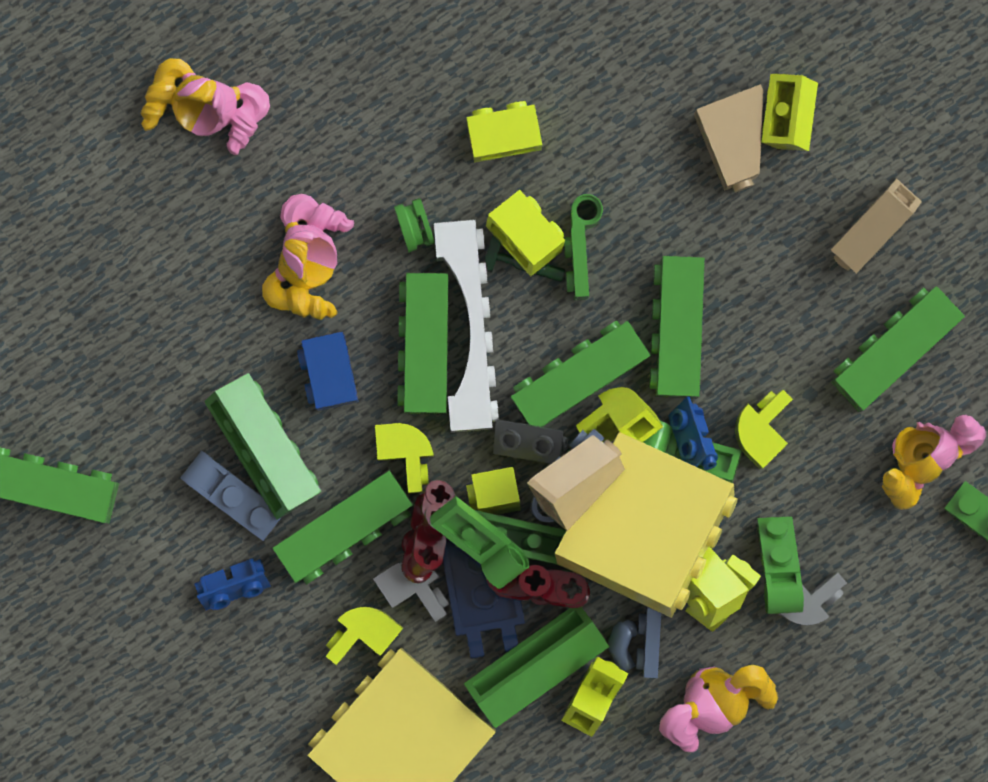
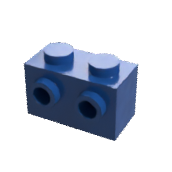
M338 332L302 340L303 349L297 350L301 370L308 369L310 383L304 384L308 403H315L316 409L320 411L359 402L344 333Z

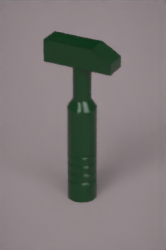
M492 236L485 257L487 271L493 272L496 260L511 264L516 269L525 271L513 256L499 252L501 243L496 237ZM546 264L535 275L562 282L565 269Z

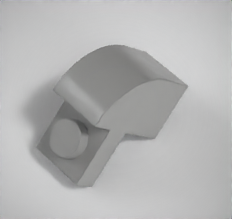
M401 562L374 578L375 583L392 608L416 593L435 622L447 615L444 607L449 605L448 601L438 587L432 590L428 585L440 577L435 571L432 572L430 578L424 583H413L403 575Z
M833 572L810 593L802 585L804 596L803 612L780 613L779 615L787 621L801 625L820 623L829 618V615L821 605L825 602L827 606H830L844 594L841 588L847 582L838 572Z

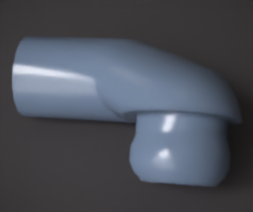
M631 620L618 622L613 627L607 643L609 645L608 650L615 664L625 672L636 666L628 651L631 638L635 637L638 632L636 624Z

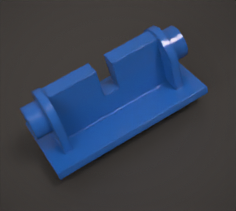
M687 396L668 415L670 425L673 429L682 461L695 467L702 465L705 470L716 467L718 455L715 452L711 438L703 437L709 433L703 409L699 408L697 404H692L690 397Z
M251 558L231 566L233 578L227 580L223 569L200 577V581L195 583V587L198 593L197 598L204 609H223L230 604V601L241 597L252 598L258 596L263 592V589L271 587L264 574L265 569L261 559L254 561Z

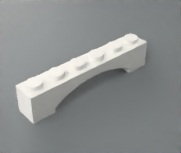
M475 220L434 223L437 261H444L455 276L466 302L470 323V351L466 371L455 396H448L451 433L491 430L492 422H495L497 419L499 420L497 400L490 401L489 387H496L495 368L494 366H487L486 353L493 352L492 332L484 331V318H490L489 297H482L481 284L487 283L486 263H479L478 250L485 249L483 228L476 229Z

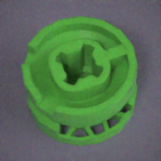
M421 198L412 200L411 205L404 206L399 204L394 206L408 252L417 250V246L422 244L426 246L435 244ZM419 216L421 217L424 226L423 230H421L419 220L417 218Z

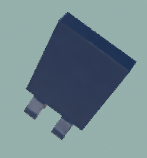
M446 538L443 563L456 636L467 634L470 657L473 659L484 657L480 632L501 628L505 653L509 652L518 645L515 626L525 624L521 600L498 596L489 587L481 564L461 548L455 547V544Z

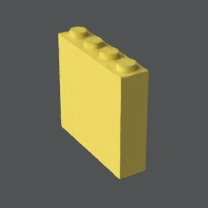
M619 432L613 444L622 453L620 459L625 470L574 525L566 531L555 551L556 561L560 566L672 618L676 609L682 610L687 603L690 595V590L687 587L692 578L698 579L706 564V559H703V556L708 547L714 548L722 532L719 525L724 516L729 518L732 515L738 498L734 497L733 483Z
M400 648L397 653L390 649L377 664L382 668L374 679L367 675L354 690L359 697L351 706L344 702L331 717L336 722L328 732L321 729L308 743L313 750L307 756L337 782H453L496 733V730L403 648Z

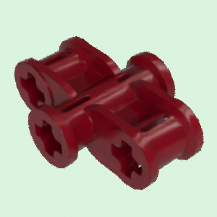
M435 480L430 482L426 486L424 493L416 498L411 516L412 530L407 532L402 539L404 555L401 570L403 575L413 583L420 584L427 581L432 572L443 561L446 537L431 526L430 516L455 497L453 488L444 481Z
M539 565L529 566L528 569L501 589L493 586L487 579L489 587L498 596L522 601L531 600L538 605L551 604L553 606L575 609L583 607L591 596L589 585L581 575L559 570L547 571ZM540 580H543L545 585L538 586L537 591L532 588L533 585H539ZM573 583H577L582 592L576 593L574 599H570L565 589L572 588Z

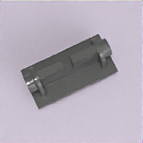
M496 420L493 454L552 464L559 456L561 457V451H566L568 438L563 437L562 430Z

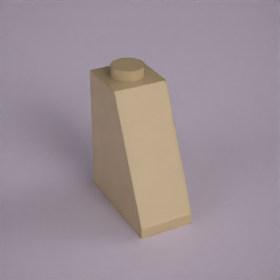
M761 84L698 108L694 113L724 191L733 188L734 192L737 193L754 185L752 180L756 179L760 174L763 88Z
M896 178L831 249L836 254L834 256L835 261L845 270L849 271L852 269L857 274L914 214L922 201Z
M592 435L533 476L527 484L542 511L568 531L625 470L620 459L622 453L609 440L601 442Z

